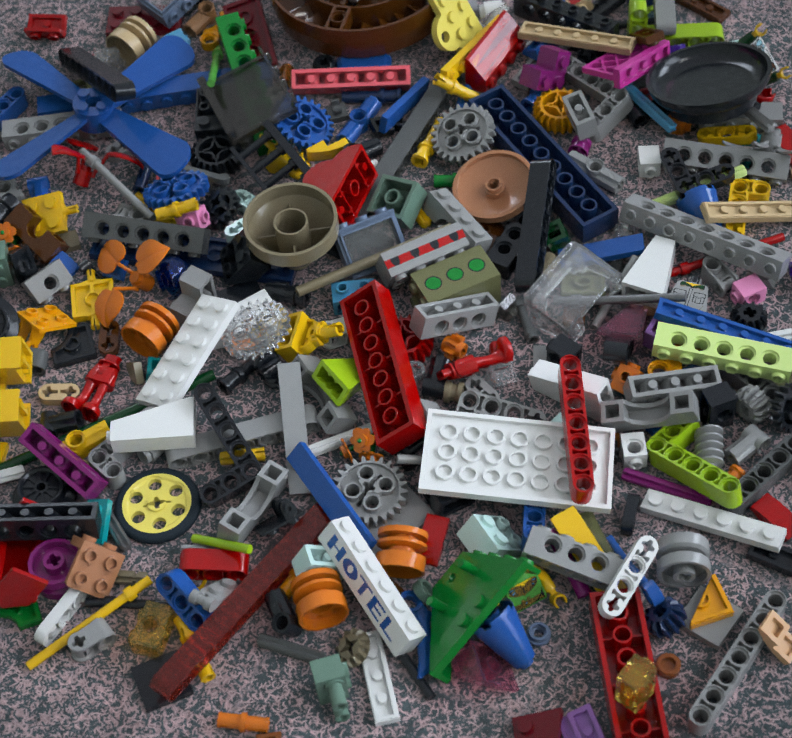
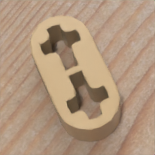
M72 383L45 384L39 389L38 396L42 404L55 406L61 405L63 398L70 395V392H74L71 396L77 398L81 391L78 385Z

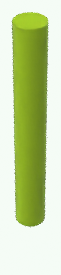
M199 534L191 536V542L246 554H251L253 551L251 544Z

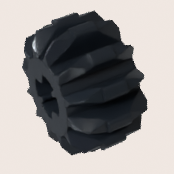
M744 300L742 304L737 303L730 312L731 321L761 331L767 327V311L763 310L762 304L756 305L755 301L748 303Z
M267 350L253 360V365L265 385L273 389L279 386L277 364L282 362L276 353Z

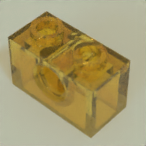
M147 600L144 608L139 610L136 627L130 631L128 636V643L134 654L150 658L163 655L175 626L173 619L177 616V613L170 605ZM150 628H155V630L148 632Z
M635 653L616 678L615 700L635 714H637L655 690L657 667H655L650 659Z

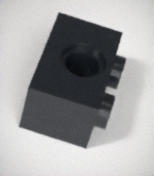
M727 381L701 390L699 415L703 426L714 424L724 428L733 425L738 395L735 389H731Z

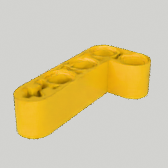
M735 179L730 184L728 201H769L771 186L762 180ZM726 223L725 228L745 235L746 223Z

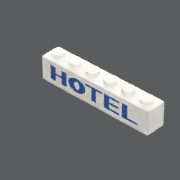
M346 516L331 520L318 536L319 541L394 657L412 652L427 634L350 517Z

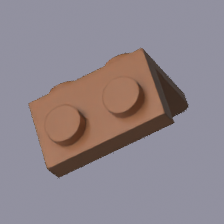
M83 534L82 537L73 535L70 544L79 549L65 579L66 586L98 598L109 596L125 555L117 552V546L104 541L103 545L96 543V538L87 534Z

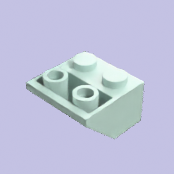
M472 514L457 532V536L471 553H473V550H478L487 555L489 552H493L502 557L504 554L518 557L522 554L521 537L514 533L509 521L503 516Z

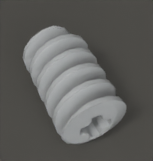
M714 424L697 428L694 432V454L723 470V428Z

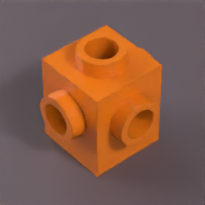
M629 361L627 365L620 363L619 367L616 366L611 374V379H613L610 384L611 389L624 395L623 386L627 377L643 375L644 373L640 371L641 367Z

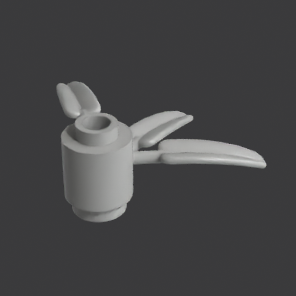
M775 127L774 132H762L760 143L753 141L751 143L752 146H741L722 141L724 145L785 155L792 154V150L781 148V129Z

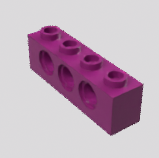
M32 422L18 439L22 445L85 499L89 500L98 497L109 483L42 424Z

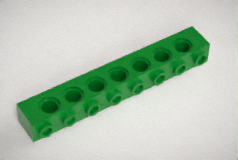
M237 11L215 17L253 140L256 141L260 134H264L265 128L262 123L267 119L271 122L273 121L270 119L273 105L271 98H266L265 93H268L266 83L260 80V77H263L259 65H255L257 57L254 49L250 50L249 47L252 45L250 35L245 34L244 30H247L244 18L240 19ZM265 145L261 146L257 150L258 155H266L268 148Z

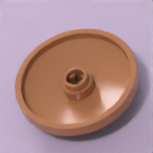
M492 150L478 154L468 160L457 172L453 181V196L477 222L498 223L511 219L524 210L530 163L523 156L507 150Z

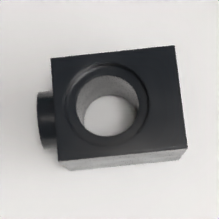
M561 333L555 339H551L546 346L548 362L560 364V359L569 354L576 356L580 361L582 359V346Z

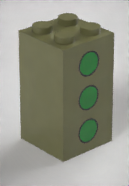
M481 245L410 274L411 283L408 286L412 294L410 303L413 309L415 305L489 292L497 302L501 301V274Z

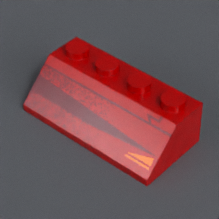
M503 10L465 58V81L475 91L484 93L494 88L500 76L503 77L505 75L507 67L514 63L516 55L524 50L526 42L524 39H518L517 34L520 27L507 11Z

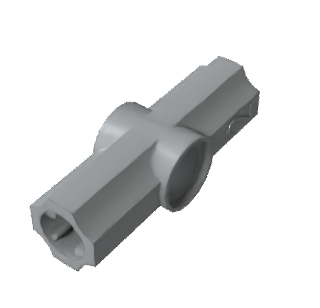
M572 150L568 154L596 185L598 184L614 194H618L622 190L626 178L606 168L601 159H590L576 150Z

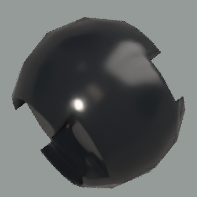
M321 55L314 59L312 69L336 68V62L329 55Z

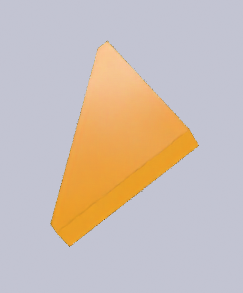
M716 574L711 575V579L690 621L689 627L691 630L734 616V610Z

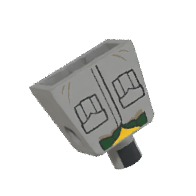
M690 276L688 282L683 280L677 281L671 293H687V301L677 303L707 312L708 287L701 285L702 279L698 276Z

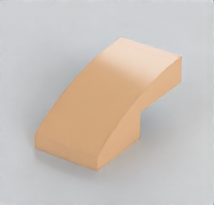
M770 610L758 631L767 647L784 665L790 664L792 662V635L788 632L790 626L774 610Z

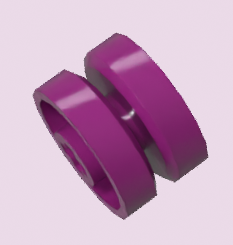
M54 538L42 542L31 552L28 560L29 573L48 580V585L40 593L48 599L60 600L70 588L66 586L65 579L78 549L66 539Z

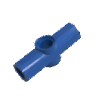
M370 95L359 108L353 109L350 112V119L336 136L337 141L346 138L349 143H355L361 134L368 131L369 118H374L382 108V104L377 97Z

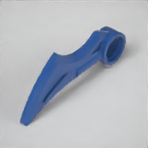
M612 535L606 537L613 552L620 555L621 559L624 560L627 555ZM630 561L629 569L633 573H639V569ZM643 576L638 585L649 604L655 607L664 602V596L658 585L652 579L648 581Z
M406 590L401 593V596L404 600L414 602L415 607L410 608V610L427 634L417 645V679H422L429 673L431 612L423 605V602L415 595L413 590Z

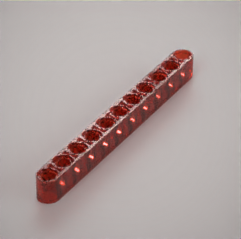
M318 502L308 510L154 675L149 685L152 690L168 702L174 701L265 602V594L271 590H276L289 576V571L293 568L291 561L304 544L317 545L320 542L318 536L331 520Z

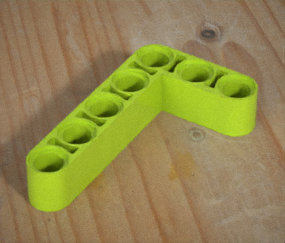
M629 0L627 36L645 27L655 29V25H647L648 12L646 0ZM716 22L676 24V35H664V40L670 41V46L684 43L688 47L707 42L725 41L723 27L720 23Z
M700 422L663 426L647 441L646 448L649 462L653 467L725 508L734 509L742 504L741 484L736 477L685 450L695 440L694 432L700 427Z

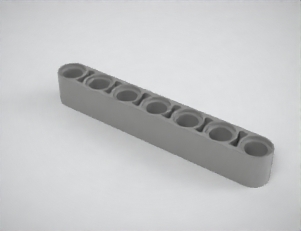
M311 404L304 405L307 435L312 434L311 432L316 433L321 429V425L316 418L318 415L316 407ZM282 411L236 423L250 449L268 446L267 444L272 445L284 441ZM214 430L196 434V448L164 450L168 468L177 471L179 468L185 469L199 465L201 462L207 463L218 460L219 453L226 451ZM226 430L223 433V437H231L234 434V430Z
M770 590L765 594L691 707L687 727L693 735L704 736L710 731L761 652L765 642L758 631L760 627L758 623L763 622L770 610H774L781 618L783 617L787 604V597L783 592ZM770 604H776L779 607H773ZM746 641H751L755 644L749 645L746 643ZM733 660H739L742 664H736ZM727 679L731 683L725 684L722 683L720 680ZM707 699H716L718 703H710ZM701 718L705 723H698L694 719Z

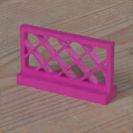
M663 39L657 45L651 47L636 43L630 56L607 52L583 66L582 73L614 81V88L622 89L647 74L656 62L670 54V41Z

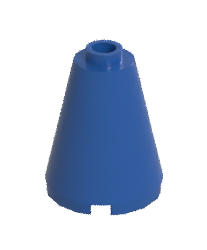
M707 184L694 187L684 193L685 197L682 200L680 198L677 199L676 206L678 210L704 220L700 205L702 202H719L717 190L713 185H711V188H708ZM714 223L716 225L724 227L723 223Z
M503 598L499 603L500 605L495 607L474 635L515 669H526L533 663L535 653L512 601L509 598Z

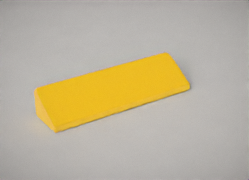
M574 505L550 518L560 535H569L575 539L574 541L581 544H593L598 548L597 550L604 552ZM572 553V555L578 562L579 557L575 553ZM591 563L592 567L595 570H603L600 563ZM620 580L617 588L624 589L627 586ZM594 587V589L596 590V592H598V591H603V590H601V589H598V588Z

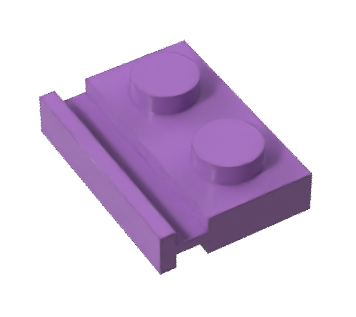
M590 703L567 713L563 720H561L560 730L564 738H606Z

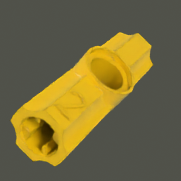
M103 420L84 431H71L63 443L81 459H84L93 448L106 439V431H110L106 421Z

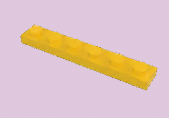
M499 14L440 69L441 75L451 80H457L462 73H465V58Z

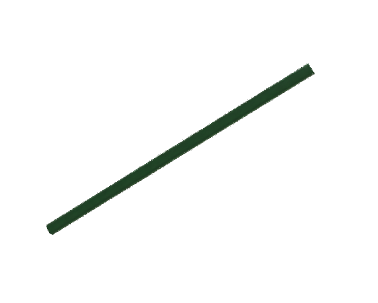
M211 369L196 376L187 392L194 390L198 384L216 380L213 370ZM137 402L77 430L84 431L103 420L110 427V421L139 413L149 406L141 405ZM68 433L58 437V439L63 442ZM27 451L0 463V470L25 465L39 458L31 451Z

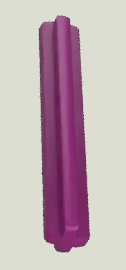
M624 468L621 474L622 480L707 506H711L713 501L692 488L631 468Z

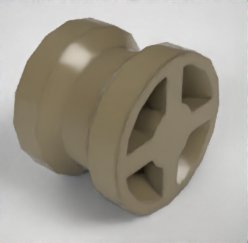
M446 380L443 402L449 403L454 401L458 404L461 394L465 391V383L459 382L456 384Z

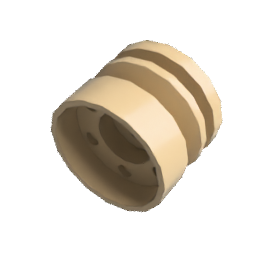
M128 16L118 28L106 37L105 42L107 49L115 60L129 67L158 40L154 30L147 22L137 16Z

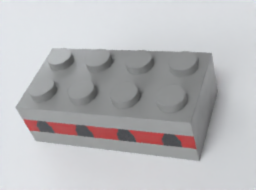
M458 221L381 253L375 268L387 289H398L405 284L404 282L410 280L411 273L466 251L470 244Z

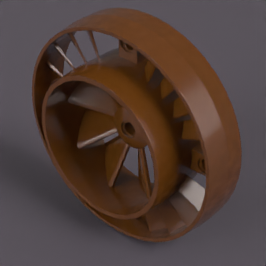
M270 0L279 23L291 38L316 52L347 58L379 56L406 48L432 33V23L436 16L430 4H428V0H359L357 6H346L348 0H330L329 2L324 0Z

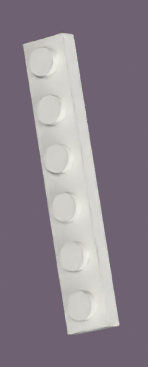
M648 489L640 506V511L776 553H779L787 535L786 528L653 489Z

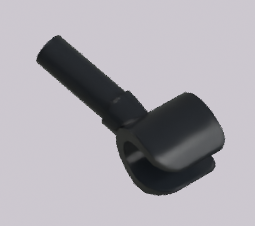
M88 259L77 264L80 267L79 271L83 275L86 274L87 270H90L91 273V269H93L97 278H106L93 268Z

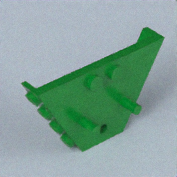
M473 550V553L462 551L432 588V596H429L426 600V604L432 607L429 675L447 684L450 682L452 659L524 573L540 574L542 570L533 566L534 562L521 556L518 560L507 554H504L502 557L493 552H489L487 555L478 550Z

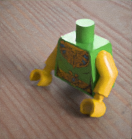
M534 564L533 566L542 570L540 574L524 573L504 597L512 601L517 613L546 598V593L548 592L550 594L549 601L556 608L559 609V606L556 604L558 597H561L567 603L566 596L555 590L556 585L548 573Z

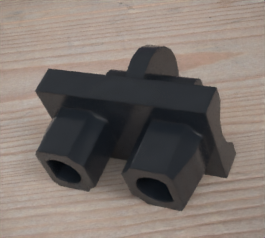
M28 245L18 247L8 253L21 288H23L22 282L38 272Z

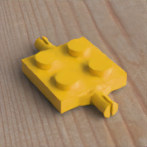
M61 191L22 200L23 204L30 206L42 218L36 227L38 238L47 230L57 234L68 232V215L79 213L77 204L66 207Z
M91 269V274L90 270L86 271V281L70 285L72 318L76 323L91 320V329L96 331L95 325L97 330L100 329V323L95 314L96 299L104 289L111 291L114 287V282L112 278L96 279L95 270Z

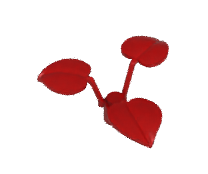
M72 138L65 140L67 143L72 144V146L98 151V147L91 143L81 142ZM52 145V156L65 154L76 157V170L72 183L88 188L91 177L95 178L98 171L95 169L92 172V168L85 165L86 156L62 145ZM108 152L101 160L103 165L109 157L122 158L137 164L144 170L143 164L137 158L125 153Z

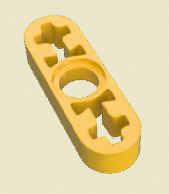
M753 125L704 127L697 132L698 142L726 146L722 143L723 140L736 145H748L758 139L756 127Z

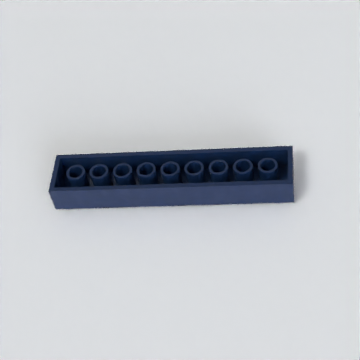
M503 84L468 100L469 107L473 103L477 107L481 105L484 110H488L494 119L496 136L492 137V139L494 140L493 145L498 150L515 152L523 156L529 163L532 160H555L557 170L552 210L582 243L618 226L619 208Z

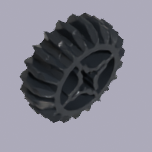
M213 133L212 136L205 135L204 139L199 138L198 143H193L190 164L192 167L217 174L227 173L235 175L236 170H240L241 166L238 167L231 159L233 153L230 148L233 146L240 153L243 151L242 145L236 140V137L231 138L230 134L225 136L222 133L219 135Z

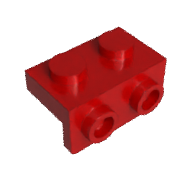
M29 14L28 27L24 28V32L32 40L48 38L49 40L57 41L59 38L66 37L68 17L66 14Z

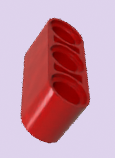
M186 548L181 551L179 569H182L191 580L218 581L222 578H229L237 581V579L244 581L248 578L250 555L226 549Z

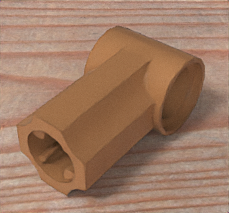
M211 1L199 3L198 11L183 25V29L188 35L196 37L208 25L216 23L215 17H217L214 3Z

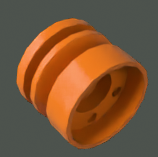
M146 301L135 312L134 317L130 318L121 329V336L125 343L137 354L146 358L148 356L159 357L165 350L167 343L171 342L173 337L176 336L180 326L175 316L165 307L152 301Z
M397 524L381 526L378 529L379 539L377 540V547L382 550L375 553V557L389 577L416 579L425 575L426 558L421 553L427 551L428 532L417 527Z
M322 567L310 569L299 574L290 583V591L293 595V602L296 605L298 622L303 629L319 631L335 627L349 616V607L346 596L343 594V585L341 584L340 575L336 570Z

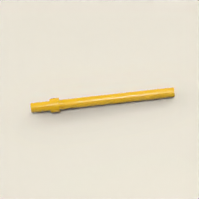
M147 575L132 587L131 585L127 586L118 597L25 662L30 670L34 669L68 644V639L73 633L84 628L93 620L100 617L105 618L127 601L132 602L138 597L137 594L153 584L149 576Z

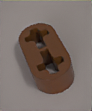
M114 320L110 323L109 328L103 325L100 327L98 349L100 355L104 358L106 354L116 356L119 353L121 330L119 324ZM110 329H113L111 331V335L108 336L107 332H109ZM108 343H111L112 347L109 350H105L108 348Z

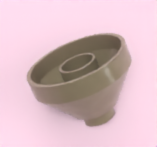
M289 182L267 188L253 198L243 215V230L247 245L257 258L274 266L287 267L291 270H302L325 255L334 245L339 233V219L336 205L325 191L311 184Z

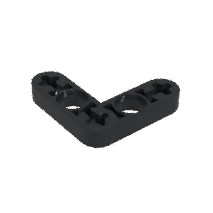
M668 147L663 149L660 154L661 164L677 196L681 199L685 197L684 193L686 192L683 187L690 190L695 187L693 183H696V187L704 185L700 183L704 178L711 180L707 187L711 188V185H713L715 189L726 186L735 180V169L731 164L723 163L690 175L677 149ZM670 156L671 158H673L674 163L671 164L670 159L667 157ZM676 170L683 171L681 176L672 175Z

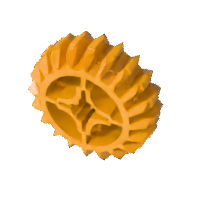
M556 87L553 91L549 89L547 93L542 92L541 96H537L533 106V117L548 133L553 131L555 135L557 132H561L563 135L567 131L571 134L574 129L565 112L562 100L563 96L573 93L572 89L567 91L564 87L562 90H558Z

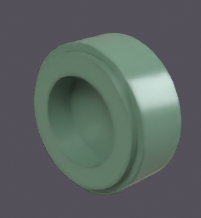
M422 578L413 583L412 588L415 595L422 602L426 603L427 598L432 596V585Z

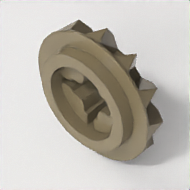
M352 627L351 631H344V636L338 638L340 643L335 647V650L339 653L341 662L346 661L348 668H354L366 659L370 650V640L366 632L361 629ZM351 642L354 643V645L352 646V652L348 651L351 648Z

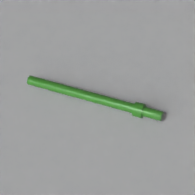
M217 45L212 51L213 59L207 80L208 87H214L220 60L224 55L221 45Z

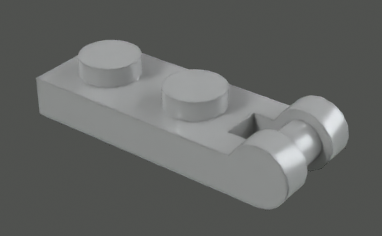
M222 578L200 590L193 589L189 595L188 602L194 605L199 604L203 606L204 610L212 612L241 597L244 587L237 585L232 579Z

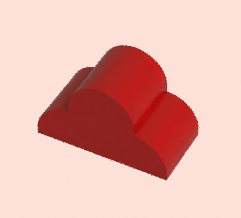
M355 144L340 151L333 160H326L314 165L306 172L302 183L314 185L325 191L336 205L339 224L347 222L349 225L354 223V218L357 217L378 177V173L362 144Z

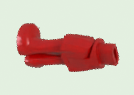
M506 336L499 337L497 341L489 344V355L482 357H473L472 354L464 356L452 363L445 364L443 370L438 371L436 376L439 381L446 378L448 380H456L472 376V374L479 372V369L503 366L513 361L514 353L511 342Z
M106 354L104 359H100L84 378L86 383L77 398L72 396L63 398L61 407L64 411L79 409L84 420L89 422L98 420L101 414L99 409L100 403L106 392L114 390L122 359L112 354ZM96 389V392L90 402H87L90 396L92 395L93 391Z

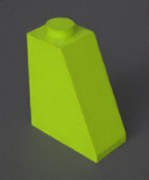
M354 358L321 359L311 376L337 406L343 405L362 388Z

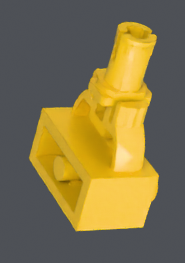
M303 311L288 314L285 316L274 351L286 362L290 363L297 354L310 355L317 347L327 344L330 338L342 336L344 334V326L341 322L330 325L325 321L317 322L309 318Z

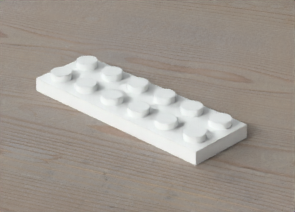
M205 294L201 295L138 394L136 400L139 404L158 407L183 399L240 306L236 301Z

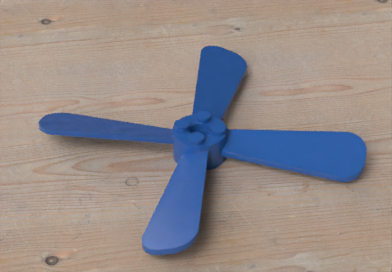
M174 35L164 36L121 74L133 81L137 97L192 67L195 63V53L193 48L182 38ZM16 51L3 56L2 62L5 68L72 103L74 115L0 159L1 181L19 177L51 152L53 144L60 145L79 129L90 134H99L107 131L160 178L176 176L190 161L191 149L186 141L116 109L130 100L113 102L95 88L81 89L34 52Z

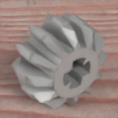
M748 384L737 391L738 402L736 403V412H739L740 418H745L747 423L757 424L769 416L771 412L768 410L772 407V403L769 402L770 397L766 396L765 391H761L759 386Z

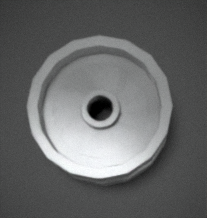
M678 531L666 534L658 539L656 573L660 583L673 588H692L706 583L711 578L710 545L706 537L694 532Z

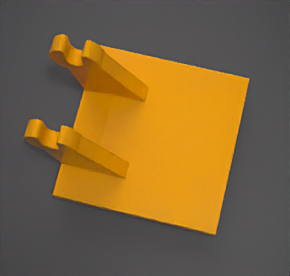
M46 305L42 308H27L24 311L17 312L18 317L21 319L18 336H22L25 341L30 333L29 340L26 342L29 348H31V345L32 348H38L46 332L77 327V323L55 305Z

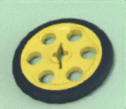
M155 468L143 471L132 477L119 491L114 503V515L129 538L146 544L166 543L186 533L198 518L201 509L199 488L186 474L174 469ZM155 482L162 484L158 490L149 489L150 485ZM179 488L183 490L179 496L170 495L173 489ZM134 496L143 497L139 503L134 504L130 502ZM155 502H160L159 508L154 507ZM176 508L185 509L182 515L175 516L172 514ZM137 515L145 516L144 520L140 523L132 521ZM158 521L166 523L162 529H155L154 524Z

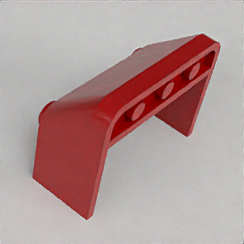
M23 497L18 504L37 502ZM46 540L0 541V608L29 606L31 603L36 602L39 594L48 585V580L30 574L28 570V560L31 552L36 546Z

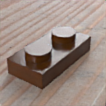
M647 27L629 34L630 37H636L639 45H647V47L657 45L659 40L665 38L663 30Z

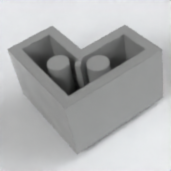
M193 265L184 271L178 279L182 293L169 307L170 312L181 325H183L202 294L217 297L212 274Z

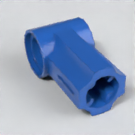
M47 175L27 179V187L31 198L51 193Z

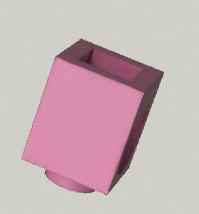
M753 273L732 282L730 298L735 305L737 303L742 304L744 300L748 303L755 301V304H759L765 301L767 287L757 274Z

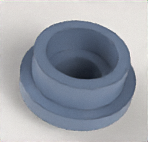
M542 622L531 624L526 631L530 644L533 646H544L551 639L550 628ZM541 633L543 637H535L534 634Z

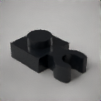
M381 117L369 118L368 125L375 138L394 135V132H399L405 123L401 124L403 121L402 117L386 134L379 131Z

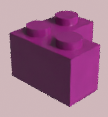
M541 45L536 64H523L519 84L536 91H548L549 89L553 91L556 87L558 90H562L571 52L553 45Z

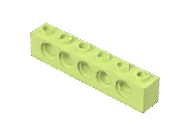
M658 321L651 356L661 360L679 361L686 365L694 364L702 367L717 365L719 370L730 374L738 373L748 375L751 378L768 379L775 383L789 382L792 373V348Z

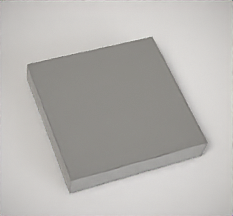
M701 585L684 608L688 618L685 620L686 627L680 629L718 651L742 617L744 610L730 602L734 610V616L691 630L689 627L690 621L706 589Z

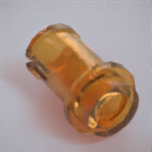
M284 63L279 68V85L281 88L291 87V70H294V68L289 63Z

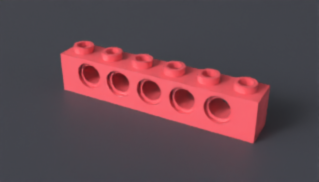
M410 65L291 70V85L294 95L342 93V91H379L381 88L397 90L399 87L402 88V91H408L411 88Z

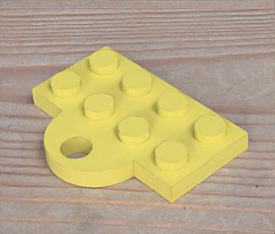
M428 0L436 15L431 28L432 38L440 50L445 52L456 50L458 53L483 29L467 0Z

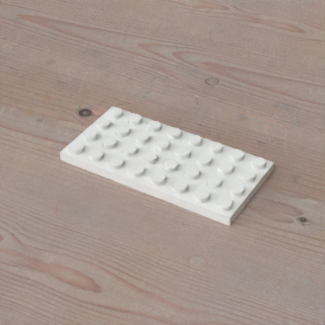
M428 408L418 493L567 509L574 505L578 511L610 514L615 428L588 425L594 489L590 502L580 505L573 502L570 497L563 424L561 422Z

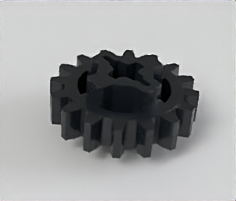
M219 186L216 192L212 189L209 196H204L205 201H200L201 205L205 204L206 210L210 215L211 224L208 226L213 230L216 226L218 229H221L223 224L229 226L228 221H235L234 215L240 214L237 209L242 207L239 202L241 198L233 189H229L227 186L222 189Z
M785 382V386H779V392H774L775 399L770 400L773 405L768 410L771 412L769 420L773 421L771 426L776 428V431L791 434L792 383Z

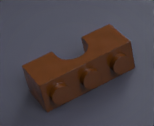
M19 202L4 222H9L11 226L16 228L15 236H19L23 240L21 242L22 245H28L30 250L36 253L35 258L42 264L49 263L59 252H66L70 246L57 233L47 230L41 237H37L36 227L42 218L30 206Z

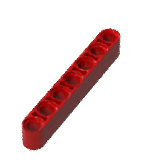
M569 354L560 359L557 377L570 497L576 504L583 505L590 502L592 498L594 475L581 363L576 356Z

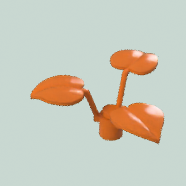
M113 239L104 244L98 257L99 270L105 274H110L118 265L130 273L129 281L132 286L113 287L111 291L104 289L97 297L95 314L104 327L109 328L110 323L123 306L124 297L120 291L134 290L138 292L141 289L148 292L154 287L155 279L149 273L162 261L170 247L153 239L144 241L136 252L138 262L135 266L137 271H133L120 263L126 255L123 243Z

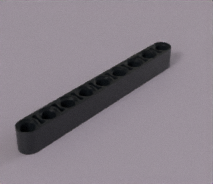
M80 46L59 49V60L63 67L113 102L136 98V88L133 81Z

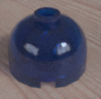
M170 256L163 258L158 264L159 270L155 271L162 292L167 290L171 297H168L169 300H175L181 295L182 291L178 279L191 266L180 257Z

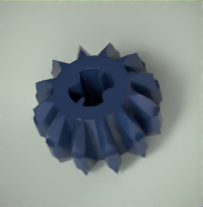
M670 596L666 597L665 601L659 605L645 609L648 631L661 640L665 637L671 639L674 633L680 634V628L686 627L685 620L688 617L684 606Z

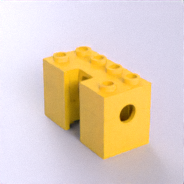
M22 336L0 337V437L21 436L30 425L31 404L23 403L22 399L19 398L20 389H6L7 385L32 384L33 352Z

